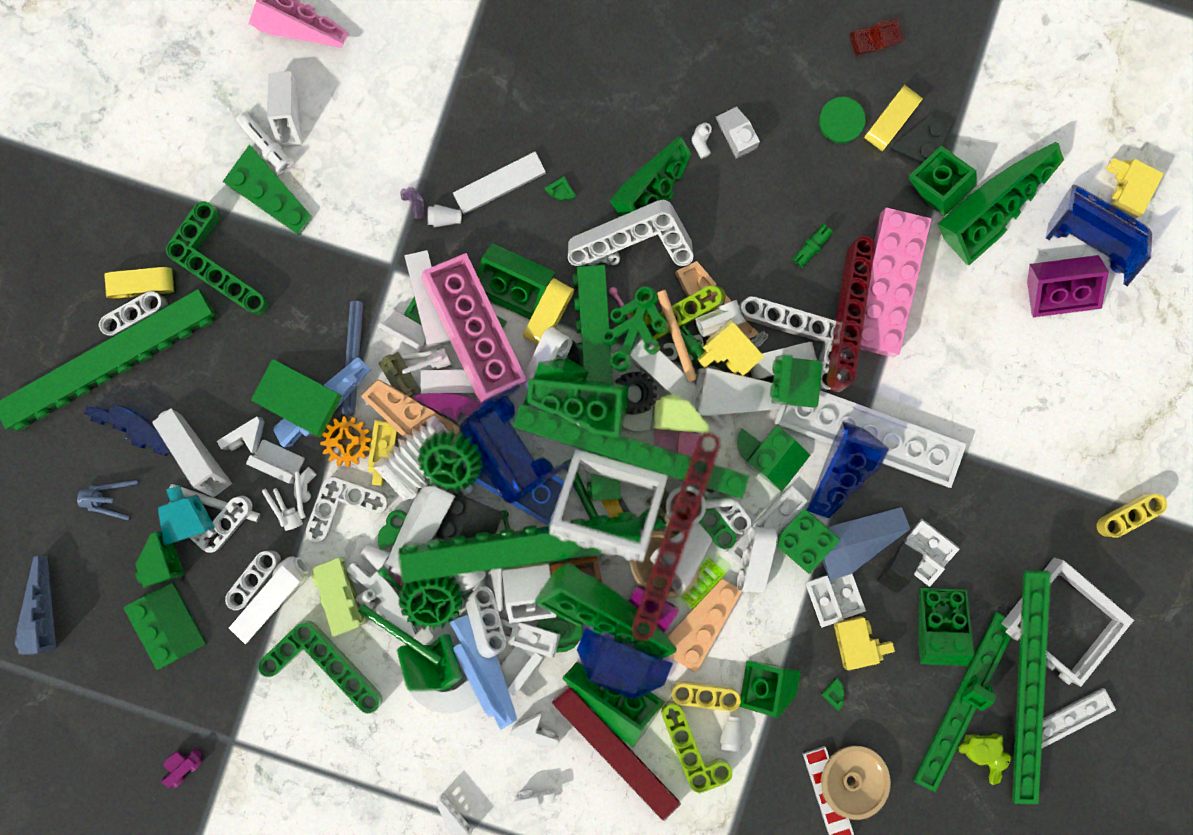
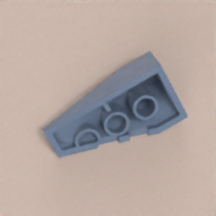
M902 507L828 527L840 538L839 543L822 560L829 581L853 574L862 565L910 530Z
M48 555L33 557L17 626V635L15 636V646L18 648L19 654H38L56 648Z

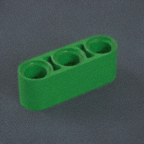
M689 492L687 495H688V496H693V495H696V494H694V493H692V492ZM701 505L700 507H698L695 518L698 516L701 510ZM715 508L706 509L699 523L713 539L712 541L715 545L722 549L732 548L736 542L735 533ZM708 513H712L716 517V523L711 527L706 526L704 523V517ZM722 532H728L731 536V540L727 545H722L719 542L718 538Z

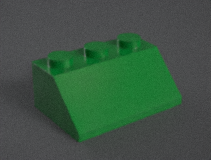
M494 243L490 245L483 255L477 272L479 281L489 301L528 319H531L547 286L555 275L554 271Z
M174 583L149 593L124 607L156 670L167 667L207 644Z

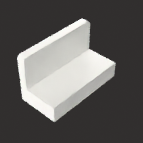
M392 308L383 323L379 322L377 325L381 330L420 352L426 344L422 325Z
M262 440L255 456L250 455L246 464L286 483L294 484L295 471H300L305 458L267 440Z
M516 646L513 648L500 666L509 693L513 696L516 695L543 658L542 654Z

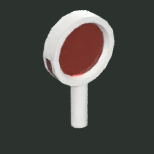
M686 486L685 491L688 496L693 497L698 494L699 490ZM681 487L673 490L666 500V511L669 517H671ZM702 496L692 525L698 523L703 518L706 509L733 506L732 497L705 499ZM687 506L680 507L677 511L678 517L680 519H688L691 515V509Z

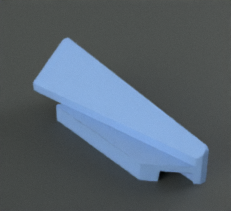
M358 357L324 384L325 387L343 395L337 408L372 370ZM284 418L273 428L283 447L293 446L302 434L314 436Z
M465 615L450 622L461 642L453 647V650L484 712L489 717L494 716L499 728L504 729L517 720V715L497 655L486 659L479 654L469 616ZM489 641L490 646L494 649L492 642Z

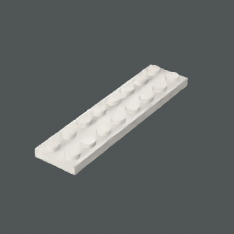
M821 390L817 407L810 408L781 404V409L778 410L773 423L948 488L952 487L967 445L966 443Z

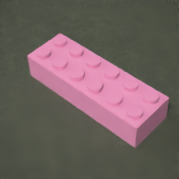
M885 208L880 213L874 238L875 251L860 345L861 350L890 357L900 355L931 218L890 208Z
M467 253L424 270L421 280L480 404L523 386L527 379Z

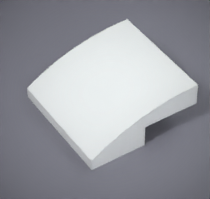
M922 518L903 541V543L923 554L914 575L929 587L945 570V565L959 551V547Z
M825 574L805 582L821 628L866 611L853 574L829 581L828 575Z

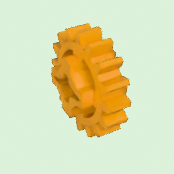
M343 416L342 422L336 418L333 419L335 425L331 426L328 424L327 429L329 432L322 435L326 437V441L320 442V445L327 447L323 454L331 455L328 459L330 462L337 459V466H341L345 462L346 467H351V461L359 465V458L367 459L364 452L371 449L367 446V443H370L372 439L366 436L371 431L369 429L363 430L362 428L365 423L360 422L357 425V418L352 417L350 422L346 416ZM351 427L355 428L361 436H355L352 433ZM340 429V433L336 438H333L334 433ZM346 436L352 440L347 446L342 445V440H346ZM361 445L359 451L354 455L353 451L357 446ZM333 447H337L338 449H340L341 455H343V457L339 456L334 451Z

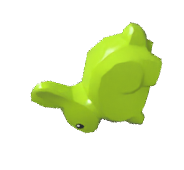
M967 734L964 743L958 748L960 753L966 754L974 763L989 765V782L992 785L1001 782L1002 771L1008 767L1011 761L1010 754L1003 752V736L1000 734H992L991 736Z

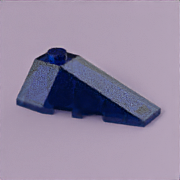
M843 421L833 440L807 510L811 513L830 518L856 489L859 490L864 485V481L871 474L874 475L880 469L889 451V447L866 429Z

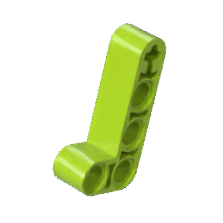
M707 286L673 305L672 309L677 315L679 328L721 306L726 298L725 291L719 286ZM711 291L718 293L715 297L716 302L714 300H709L705 303L702 301V299H707L711 296ZM692 301L696 302L698 306L695 314H691L688 311V305ZM636 310L630 313L631 318L634 317ZM648 311L644 317L647 327L653 322ZM660 312V316L666 320L664 312ZM663 322L659 323L657 328L661 327ZM669 327L664 333H656L653 339L659 340L671 333Z
M675 701L666 702L661 710L662 717L690 788L696 793H704L728 783L733 774L729 763L722 758L703 763L682 707ZM670 708L678 711L676 712V717L679 723L675 725L672 717L668 715ZM679 730H685L688 733L687 738L683 741L675 739V734ZM689 752L696 754V759L692 763L684 761V756ZM725 766L727 772L723 776L715 775L716 768ZM696 775H703L705 781L701 785H695L692 782L693 778Z

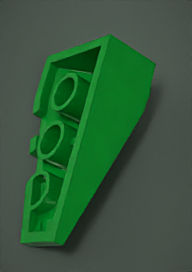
M677 137L623 183L611 198L610 202L620 217L659 200H672L674 185L677 179H681L692 154L682 137Z
M577 662L563 676V680L615 735L632 747L645 734L665 701L646 688L629 686L624 684L625 680L608 678L604 676L603 672Z

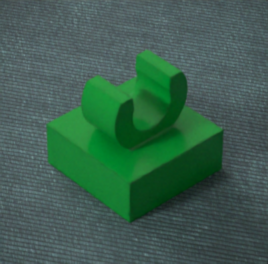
M978 679L971 687L964 691L961 699L983 711L994 704L996 695L992 693L993 686L989 685L983 688L981 686L982 679Z

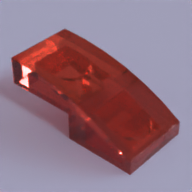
M898 19L879 22L873 27L855 30L849 34L856 56L881 50L904 41Z

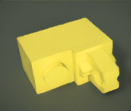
M1113 158L1105 168L1116 175L1115 179L1118 180L1116 183L1118 186L1111 195L1113 201L1110 207L1135 219L1144 214L1164 173L1137 159L1131 161L1125 159L1122 162Z
M730 319L706 340L707 344L703 347L706 351L697 360L705 368L713 360L719 363L721 360L724 362L728 359L729 361L725 364L734 374L739 371L744 376L764 356Z
M862 616L847 618L834 623L843 667L846 670L879 664L883 660L884 654L895 652L893 642L880 643L878 638H869V635L872 634L871 625Z

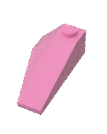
M256 0L248 23L259 31L271 35L341 48L349 35L346 30L328 17L317 15L312 5L307 4L305 6L298 0Z

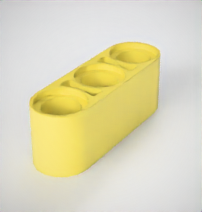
M904 85L864 138L883 151L923 98Z
M170 267L117 271L104 274L107 298L136 297L149 291L157 294L174 292L173 270Z
M553 278L533 313L523 337L538 345L542 335L548 328L557 327L574 294V289Z
M1144 494L1101 517L1097 522V530L1105 537H1120L1163 514L1167 509V501L1160 494ZM1151 499L1155 501V508L1153 510L1149 507ZM1131 510L1135 513L1133 521H1130L1128 517ZM1110 521H1113L1115 525L1113 532L1108 530Z
M677 681L671 688L672 698L679 705L734 711L741 702L737 691L728 686ZM678 688H687L688 695L685 698H678L676 696ZM704 690L712 693L708 701H701L699 699L700 693ZM726 694H734L735 700L732 704L727 705L723 703V697Z

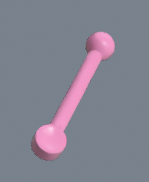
M611 287L609 294L614 296L620 307H623L624 303L617 294L618 290L615 287ZM630 313L626 315L628 320L631 318Z

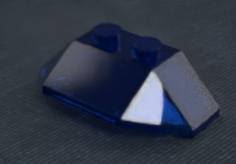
M585 628L577 648L590 682L633 700L664 686L673 664L670 661L636 649L633 646L618 642L606 635L595 633L588 628Z

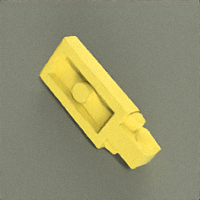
M374 421L367 466H369V472L373 473L372 485L383 486L384 478L381 477L373 466L381 457L388 458L387 451L393 453L392 445L396 446L398 432L387 421Z

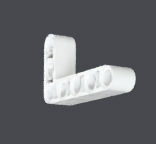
M659 200L572 237L568 242V260L574 266H583L658 234L674 263L679 266H686L693 260V246L672 204L666 200Z
M748 297L739 304L741 312L747 321L823 343L818 359L822 363L820 390L830 389L829 386L823 383L822 376L824 373L828 374L830 362L828 354L832 349L835 320L757 297ZM746 303L753 304L755 308L754 314L747 313L745 309ZM769 309L776 312V321L768 318ZM791 316H795L799 320L797 328L790 324ZM814 322L820 325V334L814 333L812 329ZM845 331V334L851 338L850 334ZM841 353L842 357L846 359V355Z

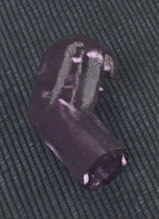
M413 187L403 188L400 192L401 199L411 202L413 218H425L422 196Z

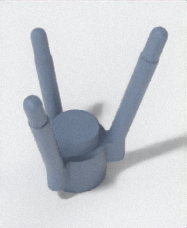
M138 480L100 486L90 485L89 489H80L77 496L78 506L88 508V511H95L129 520L130 517L98 507L101 503L114 502L112 498L102 497V493L99 491L136 485Z

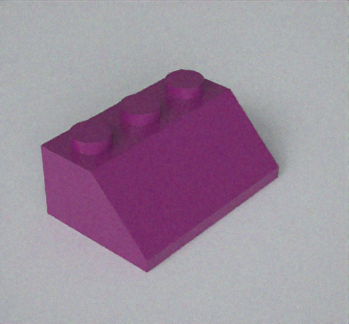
M1095 255L1030 264L1027 286L1033 318L1102 309L1109 271L1100 256Z

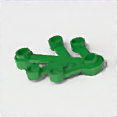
M651 287L639 288L635 293L633 301L621 308L612 310L610 314L611 319L614 323L620 325L613 329H608L602 334V339L607 345H614L617 343L619 336L628 332L621 351L615 352L610 359L611 365L618 372H625L630 368L632 363L630 354L638 333H640L644 341V349L648 354L655 355L660 350L659 343L653 339L644 321L645 314L648 311L653 320L652 327L657 333H664L668 329V323L660 316L655 306L658 300L657 292ZM636 310L634 317L625 321L626 315ZM621 314L619 318L615 319L616 315ZM663 322V325L657 328V325ZM613 335L612 339L607 340L608 336ZM655 344L653 349H649L650 345Z

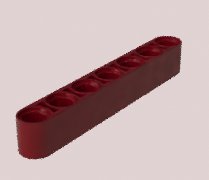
M867 236L858 237L848 248L827 375V384L835 392H841L854 382L856 377L875 251L873 240ZM851 289L855 290L857 292V295L854 294ZM848 310L852 311L853 314H854V316H852V315L848 312ZM845 331L850 334L851 338L845 334ZM841 353H844L848 360L844 359ZM838 375L844 378V382L838 378Z
M569 685L552 701L557 710L660 819L665 821L681 805L677 797L627 744L604 724Z

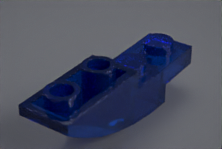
M116 404L111 405L110 411L95 406H86L84 414L91 416L90 421L104 425L105 422L112 423L113 429L127 432L125 438L132 440L131 445L145 449L146 445L153 447L154 453L163 456L171 453L153 423L141 414Z

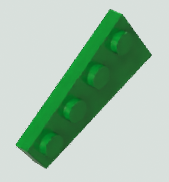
M249 144L222 182L297 235H300L312 219V216Z

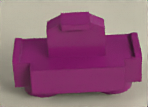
M194 748L185 758L179 751L173 752L163 765L170 773L165 775L161 782L168 789L171 786L177 788L184 781L185 777L183 775L189 770L193 772L202 764L203 761L200 759L202 753L197 748Z

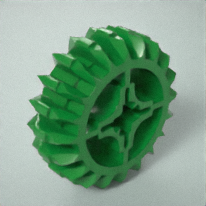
M444 429L439 434L434 432L431 437L425 439L419 449L417 461L420 463L419 470L424 471L423 478L429 477L430 484L435 482L438 484V488L443 486L447 492L451 488L456 492L460 488L466 489L469 487V484L472 485L481 473L483 460L480 459L482 456L481 452L476 451L478 448L477 444L470 443L471 437L463 438L462 432L455 435L453 429L448 434ZM434 451H435V453L437 454V457H436V458L438 459L437 462H436V460H435V458H434ZM463 460L465 461V463H466V465H467V469H466V470H465L464 467H463V465H464L463 462H462Z
M449 576L406 582L402 585V589L399 592V606L402 608L401 614L402 616H409L407 623L413 621L415 627L421 624L424 630L427 626H431L434 630L436 625L444 628L445 622L450 623L453 621V617L458 618L463 600L461 587L459 584H456L454 577L449 578ZM420 591H422L421 594L417 595V598H414V599H413V597H414L417 593H419Z

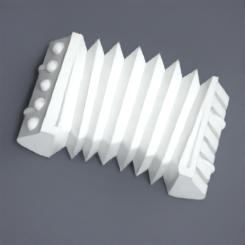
M436 416L426 420V427L419 425V431L412 429V435L405 434L406 441L398 439L399 447L392 445L393 453L387 451L388 458L381 457L373 466L403 500L416 497V487L422 488V483L426 484V478H423L424 471L419 470L420 463L417 461L419 449L425 439L431 437L434 432L439 434L443 429L447 434L449 433L445 425ZM434 451V458H435V460H436V462H437V461H438V459L436 458V457H437V454H436L435 451Z

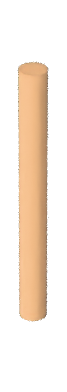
M666 290L660 291L657 295L688 382L694 381L697 377Z

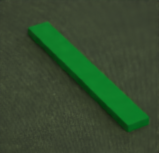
M994 612L974 653V657L970 661L913 778L915 783L935 793L977 709L961 699L963 693L978 679H982L981 686L983 688L988 686L1011 639V636L1006 633L1007 628L1001 624L1006 617L998 612Z

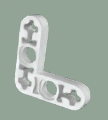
M327 478L322 484L308 522L306 536L312 542L324 541L329 535L340 502L379 514L383 513L388 507L387 497L382 493L340 478ZM334 481L337 482L336 486L339 487V491H334L331 497L336 498L335 503L329 499H323L324 495H330L331 489L328 488V484H333ZM352 489H358L362 494L358 502H353L349 498V493ZM367 492L370 493L368 496L370 499L375 500L380 497V502L383 503V506L378 507L376 510L374 509V504L366 502V507L362 504L366 500ZM323 503H328L332 508L328 516H322L319 512V507ZM315 518L328 520L327 525L325 523L321 524L320 531L323 532V535L315 538L312 528H317L320 522L315 521Z
M242 495L231 499L213 521L214 529L189 538L206 552L211 553L219 550L252 510L251 500ZM242 502L244 504L242 506L243 510L237 512L235 515L231 514L235 512L238 508V503ZM222 518L230 520V530H225L221 527ZM217 533L220 534L214 540V545L210 546L209 538L215 536Z

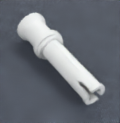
M247 112L241 113L236 118L237 124L244 129L263 151L264 159L269 160L275 166V171L279 175L287 172L293 166V159L288 158L283 153L278 143H273Z

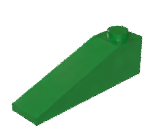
M529 378L527 403L567 419L568 422L584 427L593 434L619 437L627 411L629 385Z

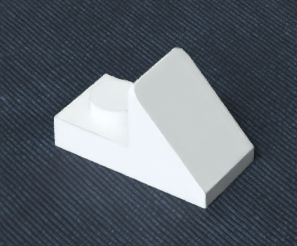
M255 417L219 439L217 443L221 449L233 451L241 447L244 440L250 452L256 453L260 445L265 421L261 417Z
M542 711L512 727L510 735L556 749L559 736L555 735V731L547 728L537 729Z

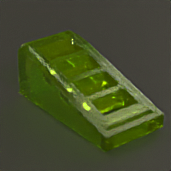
M710 558L699 568V575L701 574L710 584L706 585L698 577L696 584L703 591L700 592L694 586L690 589L697 598L694 599L688 593L679 596L691 609H694L726 574ZM707 567L716 577L712 578L704 569Z

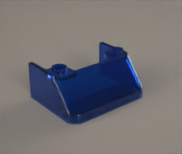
M1078 185L1071 186L1048 223L1046 239L1050 241L1053 236L1067 238L1070 234L1108 256L1110 268L1118 274H1124L1123 284L1126 286L1132 282L1151 259L1152 231L1145 224Z
M518 384L491 397L460 423V433H463V438L471 437L470 443L477 444L478 448L476 451H480L482 455L480 458L483 460L482 468L501 498L510 504L570 466L567 461L554 469L552 463L543 457L534 460L509 422L515 416V407L508 397L520 388Z

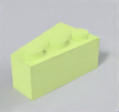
M340 557L313 567L312 580L315 586H318L320 601L325 610L332 637L367 623L366 617L358 612L360 609L356 602L358 595L352 580L348 577L350 574L347 571L344 558Z

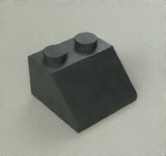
M453 493L452 495L455 497L435 537L444 541H451L456 536L472 538L478 533L496 534L504 512L463 495Z

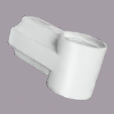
M737 300L720 306L718 310L695 319L697 329L702 337L714 334L730 319L736 326L746 322Z

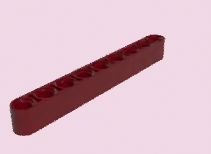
M713 433L701 435L694 449L633 621L632 631L639 640L650 639L656 629L720 448V440ZM706 437H712L715 440V447L711 451H706L702 447V441ZM698 460H704L707 463V470L702 474L694 471V464ZM696 483L699 486V492L696 496L691 497L686 494L685 489L688 484ZM687 506L691 509V515L688 519H680L678 517L677 511L680 507ZM678 529L682 531L683 538L681 541L673 542L669 539V534L672 530ZM669 552L675 556V560L671 565H665L661 562V557L664 553ZM660 575L666 578L667 583L664 587L657 588L654 586L653 579L656 576ZM648 599H655L659 605L656 610L649 611L645 607V602ZM640 622H646L650 625V630L642 634L638 632L636 627Z

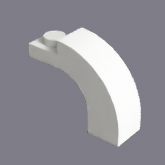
M468 679L459 686L447 690L415 691L410 693L419 704L440 713L460 712L479 702Z

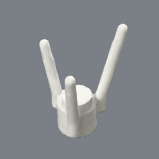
M444 348L401 355L403 360L429 356V360L403 369L402 372L404 374L431 365L433 370L436 368L437 370H447L446 367L451 364Z
M295 471L298 511L294 507L286 508L277 488H274L273 492L282 510L281 512L267 490L264 489L262 491L278 517L281 527L284 526L285 531L301 526L303 524L301 519L306 517L303 511L299 471Z

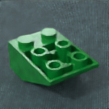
M919 589L918 646L920 664L968 666L974 657L967 589Z

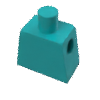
M180 485L166 489L170 503L158 508L165 545L215 528L198 495L184 498Z

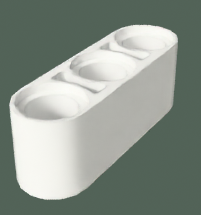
M150 291L103 316L99 321V328L102 333L114 337L168 306V301L160 294ZM157 298V299H158V305H157V307L154 308V309H151V306H150L151 301H152L153 299ZM136 309L138 315L134 320H131L130 314ZM116 321L117 328L111 332L110 324Z
M554 327L548 328L542 335L524 373L527 381L523 386L528 389V380L534 377L539 362L566 358L572 346V339Z
M806 342L762 353L764 358L750 369L752 378L759 380L774 376L772 372L773 361L776 356L782 354L792 355V358L817 361L813 343Z
M704 490L703 494L708 499L732 497L733 506L728 511H722L720 507L715 509L733 532L738 534L748 532L751 527V519L733 496L717 491L708 493ZM739 516L743 517L746 523L745 527L741 530H737L734 527V520Z
M749 528L737 577L739 591L763 593L765 591L777 543L775 529Z
M272 550L260 552L227 593L225 598L226 605L232 610L247 607L272 577L273 570L281 562L280 555ZM266 555L271 556L273 560L270 568L266 567L263 562ZM251 574H255L258 577L256 586H252L249 582ZM237 592L242 594L244 598L241 605L237 604L234 599Z
M480 586L466 597L465 604L477 650L482 657L490 659L505 649L506 638L493 592L486 586ZM477 596L482 600V603L478 601ZM483 619L488 622V626L484 624ZM489 641L493 643L495 649L490 646Z

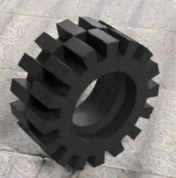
M634 371L620 376L621 378L615 380L617 384L629 386L635 384L641 390V398L638 402H632L628 398L626 414L636 415L645 413V411L651 409L650 406L655 404L656 401L653 398H657V394L653 390H657V387L652 386L654 380L652 378L648 379V374Z

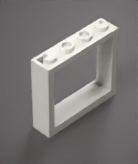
M576 449L550 525V534L560 537L562 541L568 539L577 542L582 547H595L606 554L612 555L615 553L624 556L629 561L632 558L643 562L668 475ZM578 469L655 491L640 544L561 521Z
M1053 558L1044 569V571L1051 573L1050 584L1058 574L1061 575L1112 619L1071 671L1048 651L1046 653V667L1052 671L1054 668L1059 671L1058 677L1070 685L1072 682L1081 687L1134 620L1064 560ZM1022 598L1001 623L1007 628L1006 633L1016 641L1020 639L1021 628L1017 625L1021 622Z

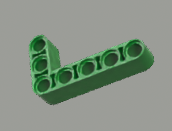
M206 201L198 202L166 247L168 257L247 311L255 315L265 314L269 308V302L265 296L198 252L220 219V213L213 205ZM206 209H210V216L206 219H203V212ZM193 228H197L196 236L190 238V230ZM179 247H183L184 253L180 257H177V249ZM202 259V268L196 270L195 263L198 260ZM221 272V273H222V279H221V281L218 282V283H215V282H214V276H215V274ZM241 285V293L234 296L233 288ZM256 298H260V306L256 309H253L252 301Z
M305 621L295 626L259 661L258 670L260 674L264 677H273L287 667L304 650L363 713H373L382 704L381 693L312 621ZM303 626L308 627L311 631V636L308 639L301 635ZM285 643H290L293 646L294 651L292 655L285 653ZM318 644L326 646V655L323 656L317 652ZM268 659L276 663L275 671L268 669ZM334 661L342 663L343 671L341 673L333 669ZM350 678L358 680L359 689L354 690L350 688ZM366 696L374 697L376 701L374 707L366 705Z

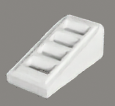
M442 794L436 804L450 835H471L473 831L471 826L447 797Z

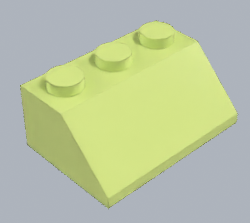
M670 394L664 395V397L660 396V400H656L653 405L651 429L683 431L696 434L709 433L710 427L689 401L682 400V396Z

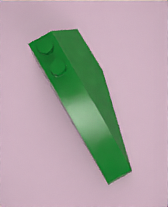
M1054 142L1011 165L970 194L938 223L943 239L967 265L973 263L1007 231L1006 225L1012 218L1015 220L1022 213L1019 209L1027 200L1031 202L1036 195L1037 187L1041 183L1045 184L1061 165L1064 158L1059 143Z
M565 564L555 570L535 599L534 603L572 624L581 627L582 623L594 627L593 632L600 635L603 632H607L615 636L614 640L621 643H635L634 648L663 659L677 651L676 646L657 626L650 639H637L633 634L632 627L638 608L623 596L599 582L597 578L583 573L574 565ZM640 622L636 628L638 632L645 634L649 632L650 625L646 622Z

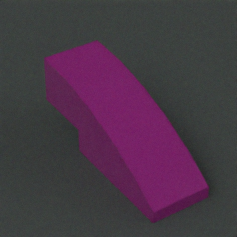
M428 393L416 395L414 398L456 421H459L463 413L484 423L491 409V406L487 404H480L475 399L460 395Z

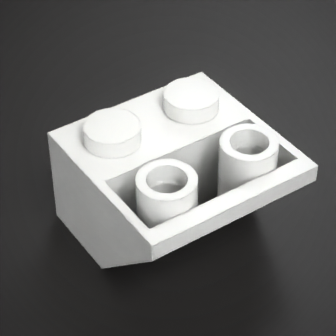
M549 562L502 568L505 605L509 623L556 617V614L534 603L536 597L551 576Z

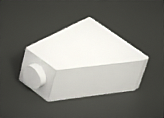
M292 71L268 73L267 118L276 141L280 146L302 144L297 86Z
M699 522L691 527L671 583L672 588L679 596L690 585L713 540ZM681 532L680 534L672 538L671 541H681L683 538V533ZM657 548L650 557V560L653 562V564L657 557L659 548ZM669 552L664 553L661 557V562L665 565H671L675 560V556Z

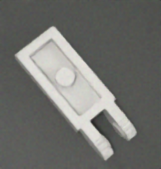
M500 618L502 626L512 628L511 635L504 633L506 642H509L508 644L548 657H555L561 634L523 622L509 623V619Z

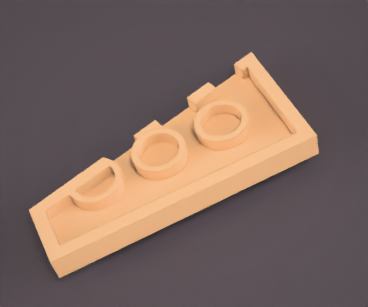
M697 261L675 272L687 297L707 286H716L715 281ZM711 291V296L707 299H702L704 303L709 300L716 302L715 297L718 293ZM726 295L725 301H724V303H723L722 305H724V304H726V303H729V302L731 301V300L727 297V295ZM692 301L690 303L696 313L698 306L696 302ZM747 321L737 326L748 339L759 334Z
M378 378L361 394V397L404 438L405 434L412 435V429L419 431V425L426 427V420L432 416H436L448 431L453 429L455 435L462 429L458 424Z
M721 578L669 633L667 638L676 646L677 651L668 657L697 673L742 591H739L738 587Z

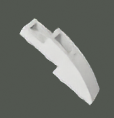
M357 562L352 563L347 568V571L350 573L348 577L357 585L363 584L367 589L374 590L376 594L374 600H381V603L376 607L379 611L378 614L414 638L417 635V630L413 625V621L407 623L409 616H402L399 590L385 577H381L378 571L372 576Z

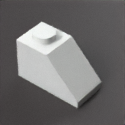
M737 107L716 117L736 158L757 149L760 141L750 121Z

